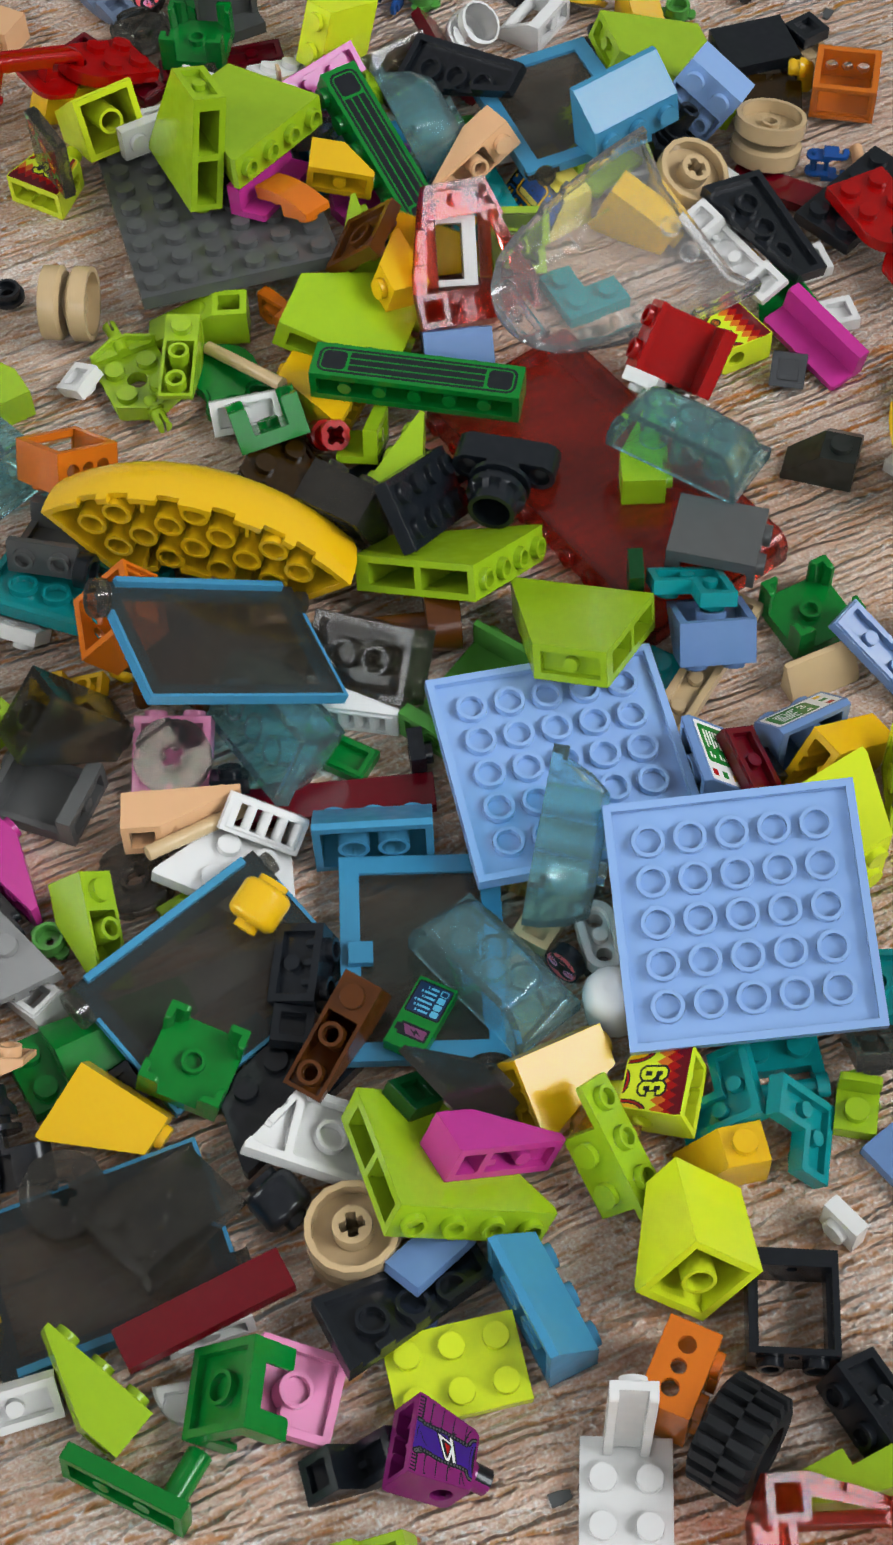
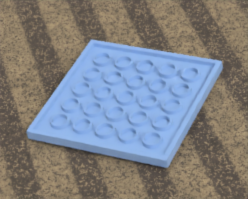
M649 643L640 646L609 688L535 679L529 663L425 680V694L478 890L608 867L602 805L699 794Z
M853 777L602 805L630 1056L690 1047L699 1049L889 1028L888 1009Z

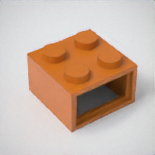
M819 44L808 117L872 124L883 51ZM831 59L836 60L838 64L832 66L827 64V61ZM851 62L853 65L848 67L843 63ZM860 63H867L870 67L862 69L858 65Z
M77 426L15 438L17 480L32 485L34 490L50 493L58 482L68 476L87 469L118 463L117 441ZM71 437V449L57 451L39 444Z
M125 559L117 562L73 600L81 660L117 676L128 668L129 665L94 589L95 587H110L115 576L158 577L157 574ZM121 604L144 654L168 635L163 605Z
M673 1313L669 1316L645 1376L648 1377V1381H660V1401L654 1435L660 1438H673L674 1444L684 1447L688 1434L695 1435L707 1411L706 1408L710 1396L706 1395L705 1392L714 1395L723 1372V1365L727 1354L720 1351L723 1339L722 1334ZM679 1360L685 1363L687 1369L684 1373L677 1374L672 1371L671 1364ZM669 1380L675 1382L679 1387V1392L675 1396H666L661 1391L663 1382Z

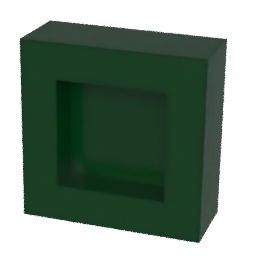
M628 548L627 590L644 592L643 548Z
M418 1071L388 1080L382 1091V1094L408 1122L439 1112L445 1100Z

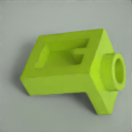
M862 1069L840 1072L835 1088L832 1135L868 1141L877 1135L879 1099L883 1087V1077L875 1076L871 1072Z

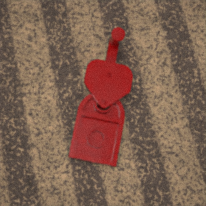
M114 37L110 40L100 41L91 39L87 42L0 51V93L4 73L16 72L17 76L42 98L61 100L74 98L80 85L102 88L126 77L131 78L132 85L157 82L160 70L149 61L148 57L138 51L128 39L123 37ZM0 96V106H1V105L3 104V98H2V96Z
M881 166L827 186L824 197L863 243L874 250L886 253L881 270L893 285V178Z

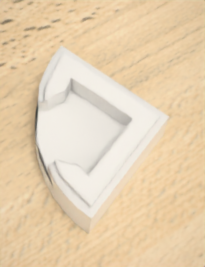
M190 1381L152 1387L155 1401L163 1415L172 1423L183 1427Z

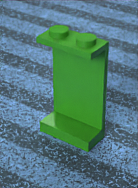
M477 619L473 624V643L444 677L526 664L529 661L523 643L505 635L498 627L489 626ZM427 698L418 708L407 702L398 712L400 734L406 737V728L421 726L423 740H431L433 754L443 759Z

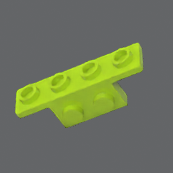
M602 1072L576 1088V1093L593 1127L572 1134L566 1138L565 1145L602 1219L634 1209L642 1223L646 1182L657 1172L652 1166L638 1138L637 1132L618 1098L616 1090L612 1086L607 1074Z

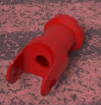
M319 419L308 423L310 433H307V438L317 450L341 451L348 446L351 439L350 428L342 420Z

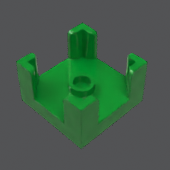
M170 0L168 4L169 36L166 35V31L161 30L158 38L163 70L180 68L183 64L190 66L204 65L209 72L215 73L227 64L235 35L231 2L218 1L216 3L218 21H202L188 19L185 0Z
M291 383L275 389L283 415L263 418L253 426H251L241 401L224 405L243 456L310 433L296 389L294 390Z
M825 554L809 562L806 579L776 592L778 578L774 576L761 582L758 601L764 604L761 616L794 660L841 641L828 626L847 605L832 587L835 568ZM857 595L852 597V601L854 599H857L861 603V605L866 609V606L862 603V601L859 599Z
M172 999L164 1017L162 1030L149 1057H145L138 1072L136 1090L214 1122L248 1047L252 1032L232 1024L229 1033H226L191 1018L192 1007Z
M251 1334L195 1348L182 1440L221 1454L236 1452L237 1444L230 1440L231 1437L241 1435L269 1445L286 1442L287 1419L261 1409L266 1363L288 1372L293 1371L297 1349L258 1334Z

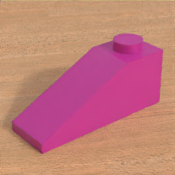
M5 817L3 820L0 818V893L35 927L44 921L24 851L18 838L22 834L10 818Z
M475 1109L436 1112L420 1145L444 1182L548 1171L566 1139L558 1132Z

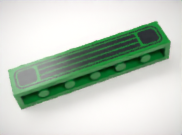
M351 61L320 74L315 93L320 96L321 108H326L336 134L338 136L342 135L350 148L375 172L372 191L376 192L380 203L393 197L402 206L401 211L421 218L433 217L435 205L439 201L356 62Z
M317 341L308 372L311 397L516 423L520 421L526 394V367L319 341Z

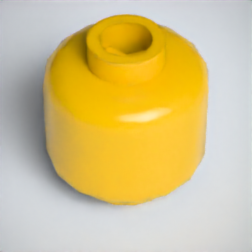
M261 873L259 877H247L229 903L230 911L237 917L233 924L252 937L255 936L257 931L264 934L273 933L290 908V900L286 896L289 890L264 873Z

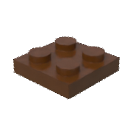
M392 197L349 219L325 269L329 273L353 272L365 262L376 261L386 249L384 244L388 235L397 225L396 218L402 206Z

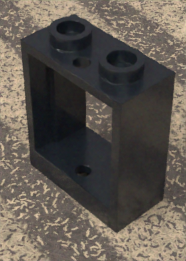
M757 1247L763 1272L744 1287L745 1367H756L758 1372L765 1374L781 1373L784 1369H802L803 1373L809 1376H825L842 1358L838 1250ZM758 1280L822 1283L824 1349L759 1346Z

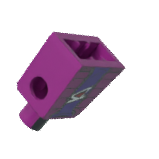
M418 1393L395 1410L382 1490L439 1508H448L468 1495L470 1491L479 1496L485 1495L492 1485L494 1472L492 1469L476 1462L480 1438L477 1431L426 1394Z

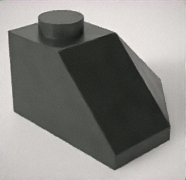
M828 428L788 446L780 478L850 492L864 435Z

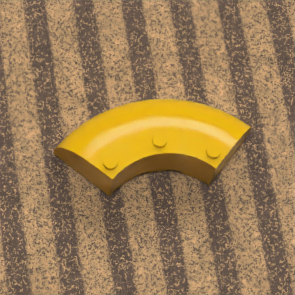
M133 461L87 469L58 482L48 494L41 510L44 516L86 550L97 554L99 560L109 568L113 567L121 559H125L151 572H159L161 566H167L171 568L180 567L181 574L204 579H211L214 576L218 579L282 581L284 587L281 592H289L292 605L350 586L357 565V547L353 539L311 507L263 483L241 475L194 464L168 461ZM264 607L271 613L279 611L275 607Z

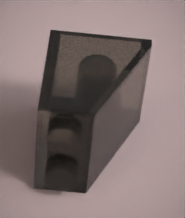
M32 665L0 722V738L17 763L25 767L117 762L121 753L131 744L136 728L110 697Z

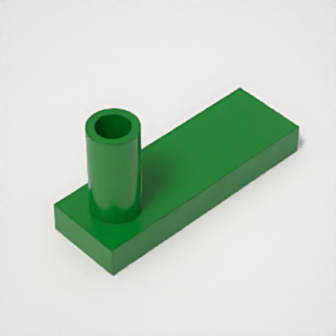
M70 1441L59 1456L63 1477L181 1538H184L192 1524L191 1503L188 1501L212 1462L211 1457L206 1452L195 1446H188L162 1489Z

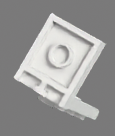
M624 1374L619 1376L618 1380H609L603 1436H579V1545H674L673 1438H653L660 1401V1381H648V1377L642 1374Z

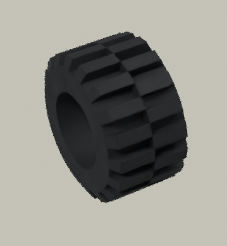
M743 1371L734 1374L720 1388L697 1428L686 1458V1477L736 1507L748 1501L764 1480L781 1448L791 1423L793 1400Z

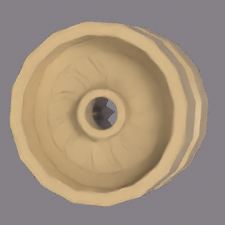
M761 97L742 102L736 109L734 120L735 132L732 134L729 148L730 157L738 165L752 171L760 169L762 173H784L796 168L802 151L801 140L805 136L808 122L806 113L800 107L790 102L775 98Z
M682 137L673 140L658 157V161L647 173L644 184L684 214L702 199L700 193L704 185L729 178L728 167L721 153L710 143L699 138Z
M43 265L38 278L36 307L38 326L44 340H65L68 333H70L74 341H95L101 317V289L95 266H74L69 274L65 265Z
M363 1180L340 1181L324 1188L311 1201L304 1217V1240L309 1261L316 1276L334 1290L383 1272L385 1261L403 1246V1237L383 1235Z

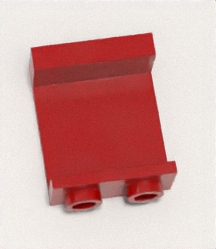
M654 298L652 304H648L642 313L640 322L643 325L638 336L634 337L627 347L626 356L628 359L625 364L656 376L668 384L709 401L738 335L681 311L666 301Z

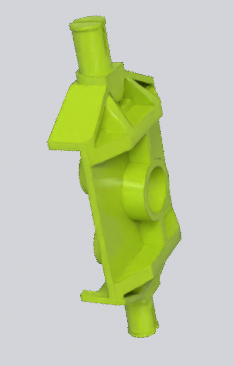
M109 321L110 326L106 322L102 329L107 335L108 340L90 356L91 364L96 365L103 372L104 375L99 382L119 419L123 421L150 420V422L154 421L160 433H165L164 427L167 432L170 431L172 423L169 421L166 413L181 400L157 398L162 354L156 345L155 335L153 333L121 334L114 321ZM139 381L146 383L142 387L132 386L133 383Z

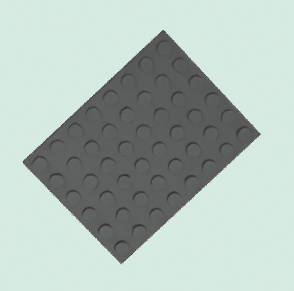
M296 146L291 149L292 158L302 160ZM120 151L98 160L144 310L209 296L219 291L235 290L298 276L301 273L324 270L337 245L324 212L320 213L316 220L307 223H301L297 219L284 217L281 206L266 222L231 214L226 186L230 180L225 173L223 209L210 210L207 213H196L189 211L152 152L126 161L121 156Z

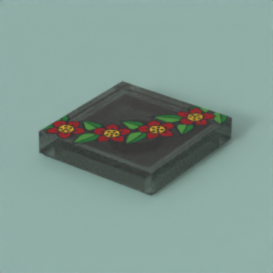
M35 106L24 110L36 162L65 199L76 195L66 144Z

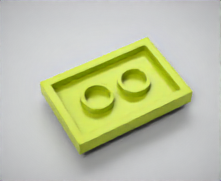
M512 1309L422 1330L384 1357L395 1410L420 1392L429 1396L460 1419L534 1402V1395Z

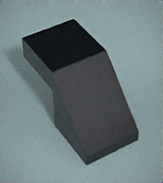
M383 1425L354 1444H326L298 1461L308 1507L322 1506L381 1488L392 1425Z

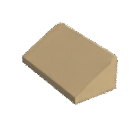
M839 641L785 663L780 687L791 703L802 696L810 697L821 691L830 693L859 680L857 657L842 641Z

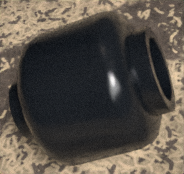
M271 1166L246 1189L250 1193L247 1199L248 1209L268 1231L275 1233L286 1227L291 1233L304 1222L307 1212L305 1208L311 1201V1194L290 1170L280 1168L276 1171Z

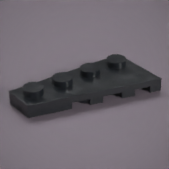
M418 32L389 87L396 94L513 98L527 69L521 62Z
M760 169L702 187L700 196L704 197L738 232L794 284L824 275L827 265Z
M476 1243L418 1298L383 1271L312 1298L311 1310L348 1380L351 1381L492 1282L493 1269Z

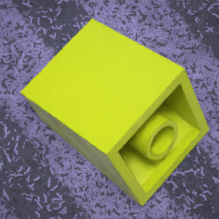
M307 0L296 61L307 66L351 40L360 58L366 60L378 0Z
M129 77L73 99L55 111L64 141L68 145L77 148L82 156L91 163L120 152L116 127L142 118L132 81Z
M862 746L803 782L853 777L870 888L883 876L882 871L885 860L889 855L888 849L893 834L868 752Z
M675 1156L646 1182L634 1286L636 1293L704 1321L761 1274L763 1269L741 1188Z

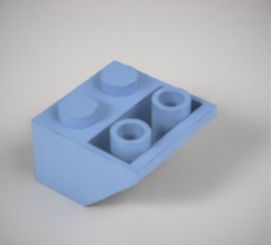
M708 41L672 81L678 92V109L682 102H689L698 109L700 114L688 130L696 138L705 142L739 107L755 86L751 80Z

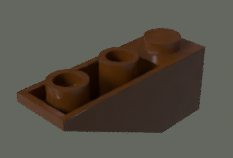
M345 969L283 1083L321 1103L373 1033L392 996L381 987Z

